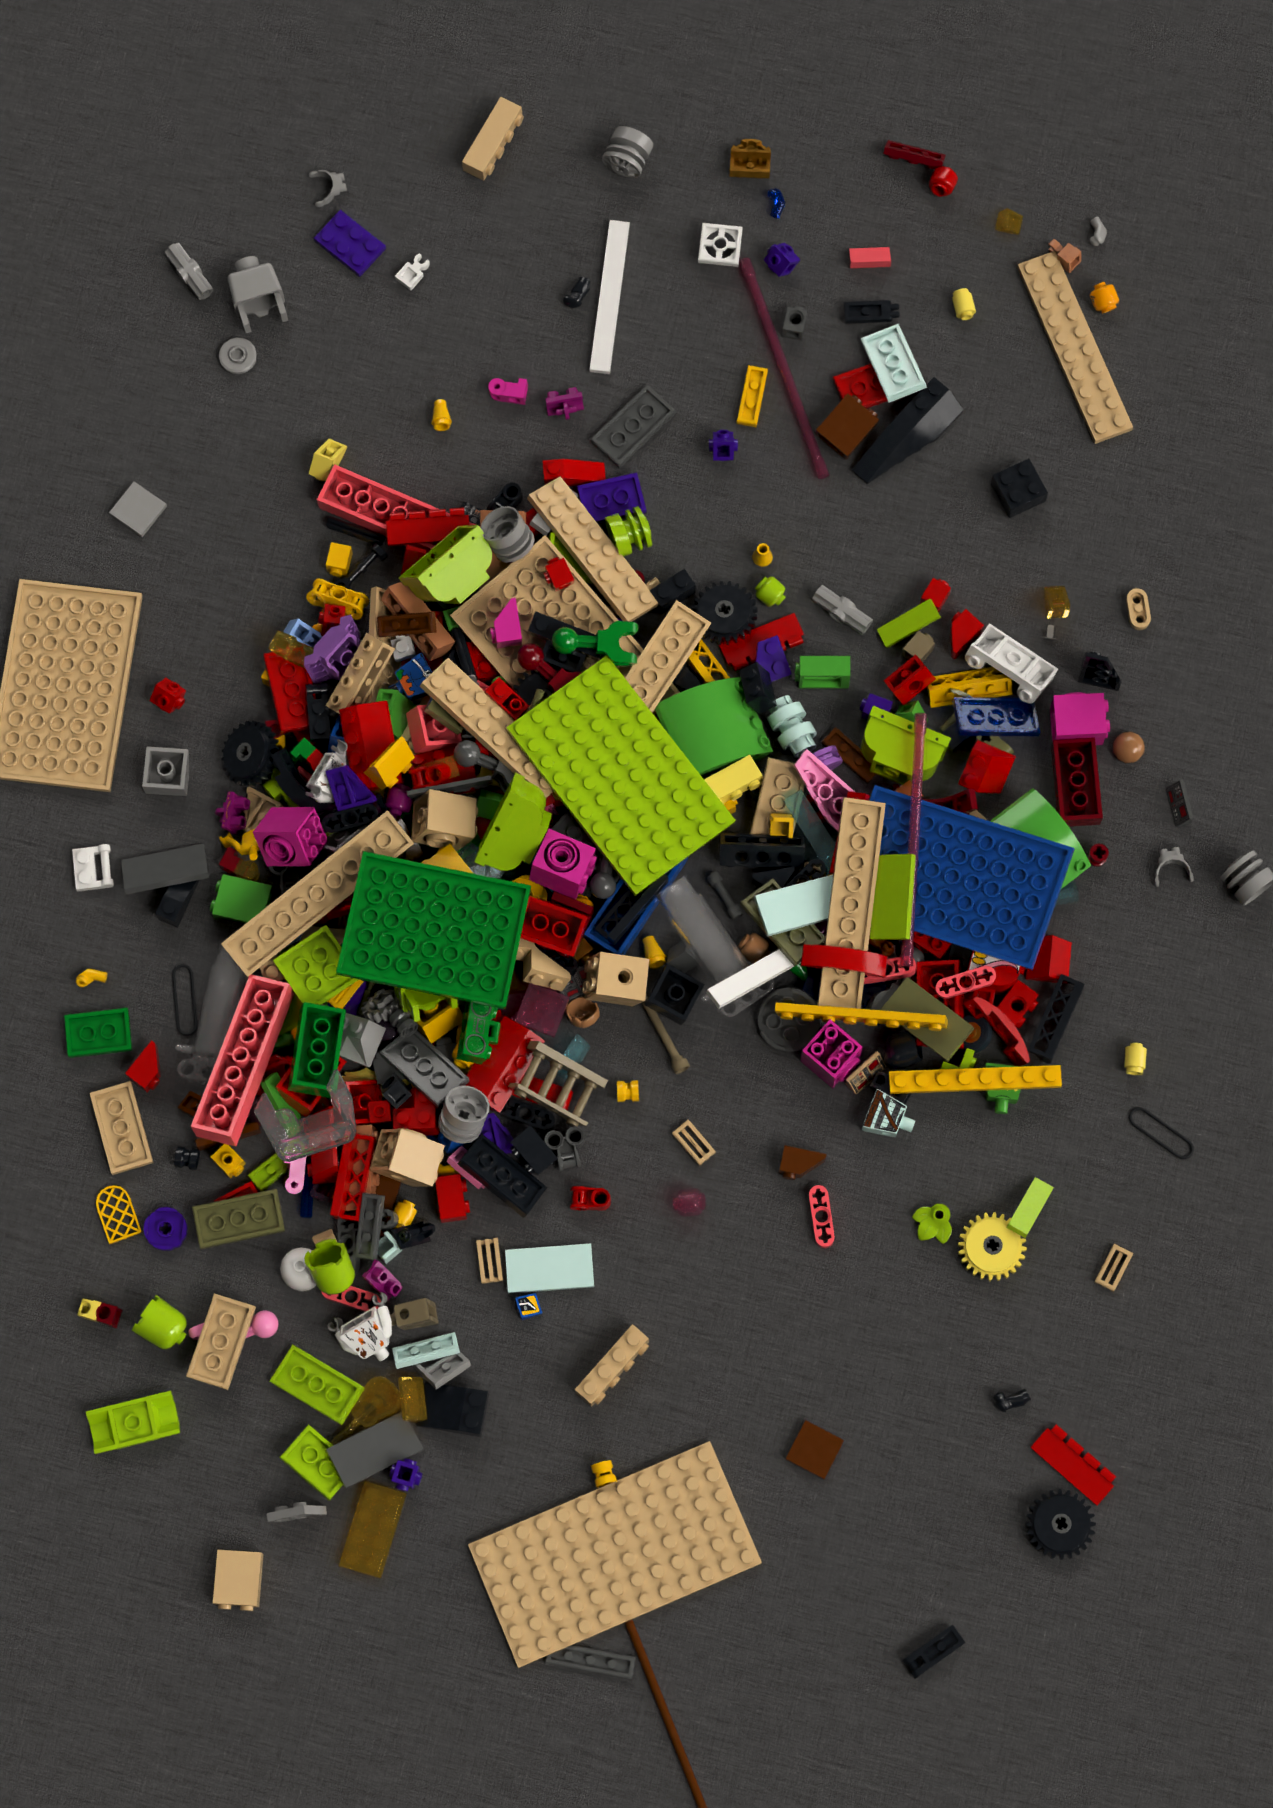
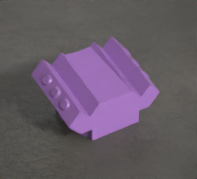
M351 614L340 617V625L331 627L315 644L313 654L305 656L304 666L314 684L330 679L340 681L358 649L361 633Z

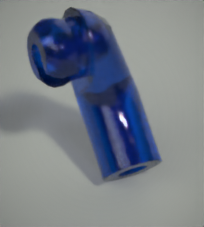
M774 188L770 189L767 193L768 198L773 200L774 203L770 215L773 218L779 219L785 206V200L782 192Z

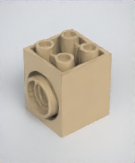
M429 789L413 802L411 840L415 843L429 845L434 848H441L451 844L456 851L460 850L477 835V826H475V819L478 815L477 798Z
M599 952L589 957L584 967V971L587 973L586 981H584L582 992L585 993L584 999L626 1006H635L644 1002L646 998L649 959Z
M405 1128L381 1129L369 1170L412 1187L433 1186L438 1177L437 1170L439 1164L444 1157L443 1150L445 1145L427 1139L424 1134Z

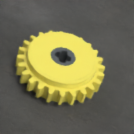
M993 1212L992 1217L984 1213L983 1219L977 1215L975 1217L976 1222L969 1220L970 1228L967 1226L963 1227V1231L966 1234H960L959 1236L963 1240V1242H958V1246L963 1248L958 1252V1255H964L961 1263L967 1262L966 1270L972 1268L974 1270L972 1275L975 1276L979 1273L981 1280L984 1276H988V1281L991 1282L992 1278L996 1276L997 1281H1000L1001 1275L1007 1279L1009 1271L1013 1274L1016 1272L1014 1266L1021 1267L1022 1264L1018 1260L1025 1259L1021 1252L1027 1250V1247L1022 1246L1026 1239H1021L1019 1234L1006 1228L1011 1218L1007 1221L1004 1220V1214L997 1218L996 1212ZM990 1242H992L994 1246L997 1245L995 1251H992L991 1248H987Z

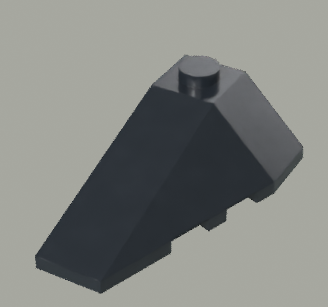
M1086 652L1084 654L1078 682L1119 691L1121 679L1109 658L1101 656V654L1096 652Z

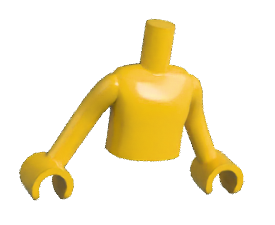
M255 829L243 834L241 845L232 837L230 832L224 838L222 836L219 837L225 848L233 846L239 854L249 855L250 860L253 861L258 858L257 851L260 849L253 834Z

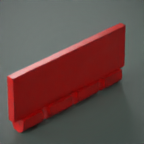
M464 507L450 508V516H446V509L429 510L430 518H426L425 510L408 511L409 519H405L404 512L390 513V520L386 521L388 546L440 542L456 527L470 525L469 515H465Z
M795 613L752 629L750 634L744 633V640L738 637L737 643L730 640L729 645L726 644V641H723L719 647L727 665H732L734 671L748 666L746 658H749L752 664L755 663L757 642L778 635L783 651H786L784 644L786 642L789 648L804 643L801 637L804 635V632Z
M1057 1424L1052 1430L1047 1428L1030 1448L1098 1506L1114 1487L1111 1483L1116 1476L1106 1467L1098 1472L1096 1469L1101 1463L1089 1452L1083 1458L1079 1455L1084 1448L1072 1437L1067 1443H1064L1063 1439L1068 1434Z

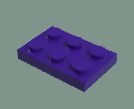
M339 210L314 237V241L359 277L386 249L385 244L342 210Z
M637 473L577 486L580 502L598 524L604 523L605 517L616 513L621 518H625V510L627 509L634 516L633 507L639 506L643 514L647 513Z

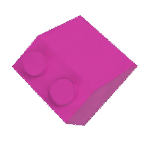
M516 597L510 599L494 621V628H490L492 644L496 643L497 649L522 645Z

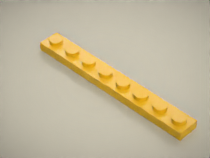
M778 1002L775 1004L777 1015L786 1020H792L793 1017H801V1020L804 1021L822 1019L823 1022H828L831 1019L834 1023L835 1020L851 1025L856 1024V1022H865V1025L877 1026L879 1023L886 1024L887 1027L891 1028L906 1025L909 1029L929 1027L928 1029L932 1031H941V1028L947 1029L948 1025L946 1015Z
M1061 1065L889 1071L890 1094L1062 1087Z

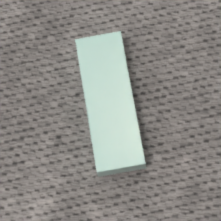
M455 1332L392 1348L397 1369L460 1353Z

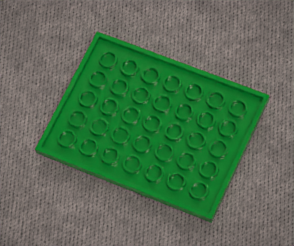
M363 851L336 975L506 1009L531 885Z

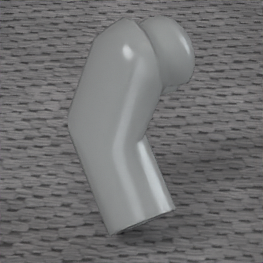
M1095 217L1090 221L1095 230L1094 236L1090 238V242L1093 246H1098L1105 241L1107 230L1100 218Z

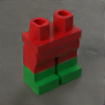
M303 738L289 754L294 764L300 761L309 769L311 775H313L324 756L306 738Z

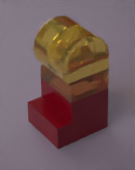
M228 847L219 863L221 870L238 878L257 881L260 876L257 864L253 861H244L238 858L237 851Z

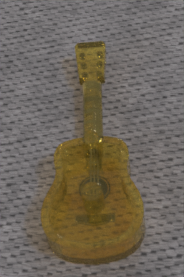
M377 1376L367 1382L364 1391L351 1410L354 1419L330 1441L333 1446L344 1441L358 1426L362 1425L368 1429L378 1424L380 1420L390 1417L400 1410L403 1404L402 1395L389 1379Z

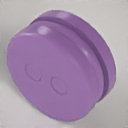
M828 746L812 753L830 770L835 769L843 762L836 746Z

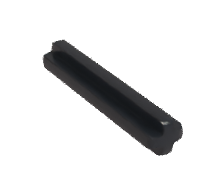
M334 517L327 519L326 527L331 530L372 544L377 543L379 546H382L385 541L383 534Z
M459 627L453 628L451 635L455 641L454 645L462 671L467 676L475 675L478 680L464 632Z

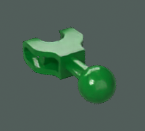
M616 621L608 629L598 630L596 636L577 635L573 629L562 627L554 632L552 645L561 654L572 653L577 647L596 648L595 654L603 655L604 657L607 655L615 666H633L637 664V656L634 653L623 651L620 648L619 639L622 636L636 634L638 624L635 622Z

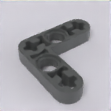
M383 1209L382 1219L390 1216L391 1220L387 1223L382 1221L381 1230H390L397 1226L399 1218L396 1212ZM356 1212L345 1213V1215L355 1216ZM338 1219V1243L345 1244L348 1239L353 1241V1247L347 1250L349 1255L353 1254V1256L349 1257L356 1275L360 1270V1258L354 1257L358 1225L349 1224L347 1227L345 1222L349 1220Z

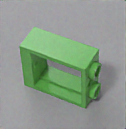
M800 656L799 663H795V682H799V688L849 689L850 656Z

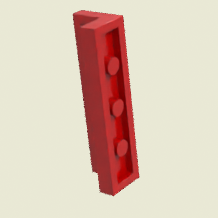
M346 1130L330 1215L334 1218L359 1222L362 1193H366L376 1137L360 1135L354 1131ZM365 1139V1141H369L368 1149L360 1154L357 1149L358 1141ZM361 1159L365 1167L357 1175L353 1167ZM358 1181L361 1185L360 1192L353 1196L349 1188L352 1183ZM351 1202H354L357 1207L355 1216L345 1215L346 1206Z

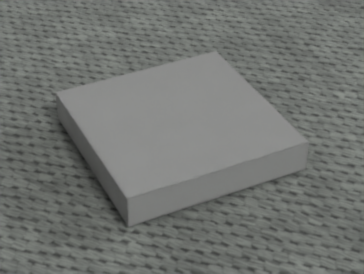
M133 482L109 514L143 537L165 510L167 504L136 482Z

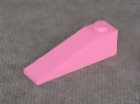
M805 749L793 766L827 823L839 832L842 800L844 797L847 798L848 791H855L808 749Z

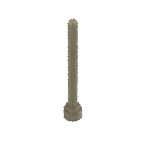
M646 994L645 1001L642 1004L672 1058L671 1062L673 1065L671 1067L674 1073H682L690 1067V1064L686 1058L679 1055L657 1012L644 1005L648 998Z

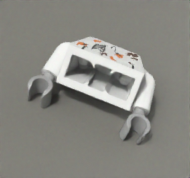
M337 739V747L331 746V750L335 751V753L324 754L306 785L307 788L311 789L310 792H306V795L311 796L319 803L334 802L325 771L343 765L349 766L346 752L348 745Z
M381 1292L382 1301L380 1303L377 1301L376 1295L372 1297V1301L375 1305H378V1309L373 1307L344 1325L341 1318H334L337 1327H334L332 1322L328 1323V1329L336 1332L335 1337L344 1351L359 1355L362 1359H366L374 1354L379 1361H383L389 1356V1352L385 1347L389 1345V1338L392 1335V1321L388 1307L385 1306L387 1302V1295Z

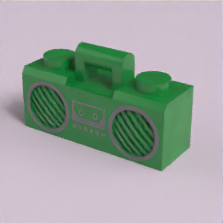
M465 1001L456 1059L481 1065L490 1058L492 1047L489 1044H498L501 1026L500 1022L492 1021L497 1015V1007ZM489 1027H492V1028H491V1035H490V1037H489V1036H488Z

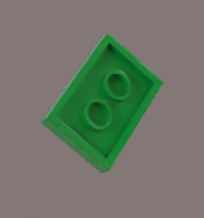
M128 1008L64 1015L69 1058L133 1051Z

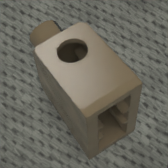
M427 1298L395 1305V1312L390 1313L392 1326L397 1325V1327L403 1330L439 1324L435 1302Z

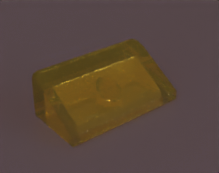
M399 1377L403 1420L412 1423L427 1420L423 1378Z

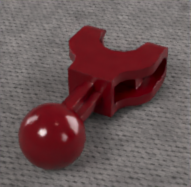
M535 644L522 646L517 654L518 663L523 669L537 670L549 681L547 688L552 694L582 673H570L563 668L557 672L544 661L542 649Z

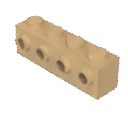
M503 97L499 98L462 161L463 171L483 181L487 175L490 176L492 174L495 161L502 157L504 146L507 142H511L514 136V129L516 126L519 127L523 121L524 116L522 115L521 106Z
M366 633L326 706L339 713V709L365 704L395 648Z
M632 1324L576 1387L575 1393L591 1407L595 1403L598 1405L605 1398V1391L609 1387L613 1388L620 1381V1374L623 1371L627 1372L634 1365L635 1362L633 1360L638 1354L640 1356L643 1355L649 1348V1338Z

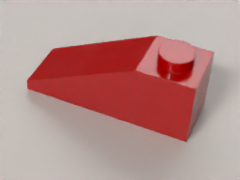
M572 459L543 460L545 485L560 476L568 486H579L606 479L605 464L603 462Z

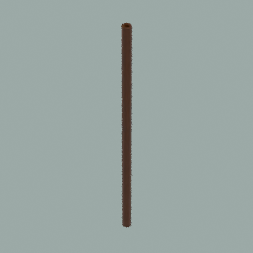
M633 1619L625 1622L627 1631L697 1807L707 1808Z

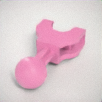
M267 1310L257 1312L252 1318L246 1338L253 1335L260 1338L273 1336L279 1326L276 1315ZM204 1323L190 1328L188 1331L189 1337L198 1340Z

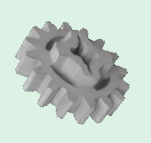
M389 987L388 990L383 988L374 992V996L368 997V1001L363 1002L364 1006L361 1007L365 1019L372 1022L376 1021V1023H379L381 1020H389L395 1011L402 1008L392 987Z

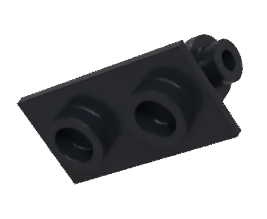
M419 1222L393 1229L392 1233L399 1249L402 1250L431 1242L429 1236L435 1232L436 1228L434 1224L429 1222L425 1224Z

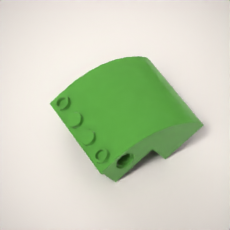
M741 677L721 679L687 689L659 702L655 708L663 728L703 779L748 755H751L754 762L757 763L773 752L770 740L763 729L762 721L759 719L757 712L746 703Z
M1034 788L990 820V822L1073 847L1075 850L1061 889L1091 867L1083 848L1069 826L1052 805Z

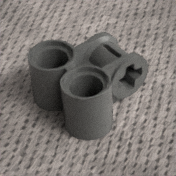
M269 866L272 876L280 880L281 895L299 882L302 877L309 874L311 870L310 866H305L301 870L296 869L295 866H285L284 870L276 872L274 871L275 866Z
M573 1126L567 1130L566 1137H563L556 1130L548 1132L545 1136V1143L553 1153H557L560 1172L566 1168L576 1166L581 1168L577 1148H580L585 1142L584 1131L580 1127ZM572 1133H579L581 1135V1139L578 1142H572L569 1137ZM557 1137L560 1139V1143L558 1146H550L548 1143L549 1139Z

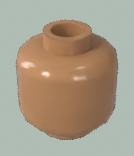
M756 933L746 934L738 945L740 955L753 964L770 955L771 952L768 950L769 942Z

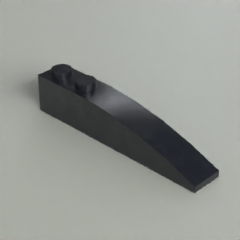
M935 377L926 385L927 388L922 389L900 412L852 469V472L866 484L887 472L897 463L903 462L911 454L917 453L922 447L937 440L963 412L962 407L951 391Z

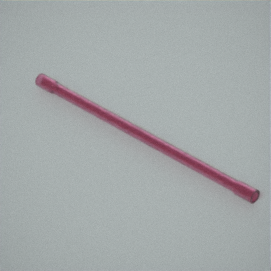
M743 258L739 261V265L759 313L810 452L818 479L827 478L830 475L820 453L756 279L751 259Z
M915 713L914 752L908 854H914L916 858L910 939L903 940L901 946L900 966L906 967L913 966L914 956L913 938L925 734L927 729V714Z

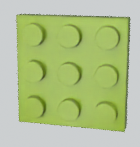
M327 925L273 960L302 1004L307 1002L322 1005L359 980L336 975L342 947Z

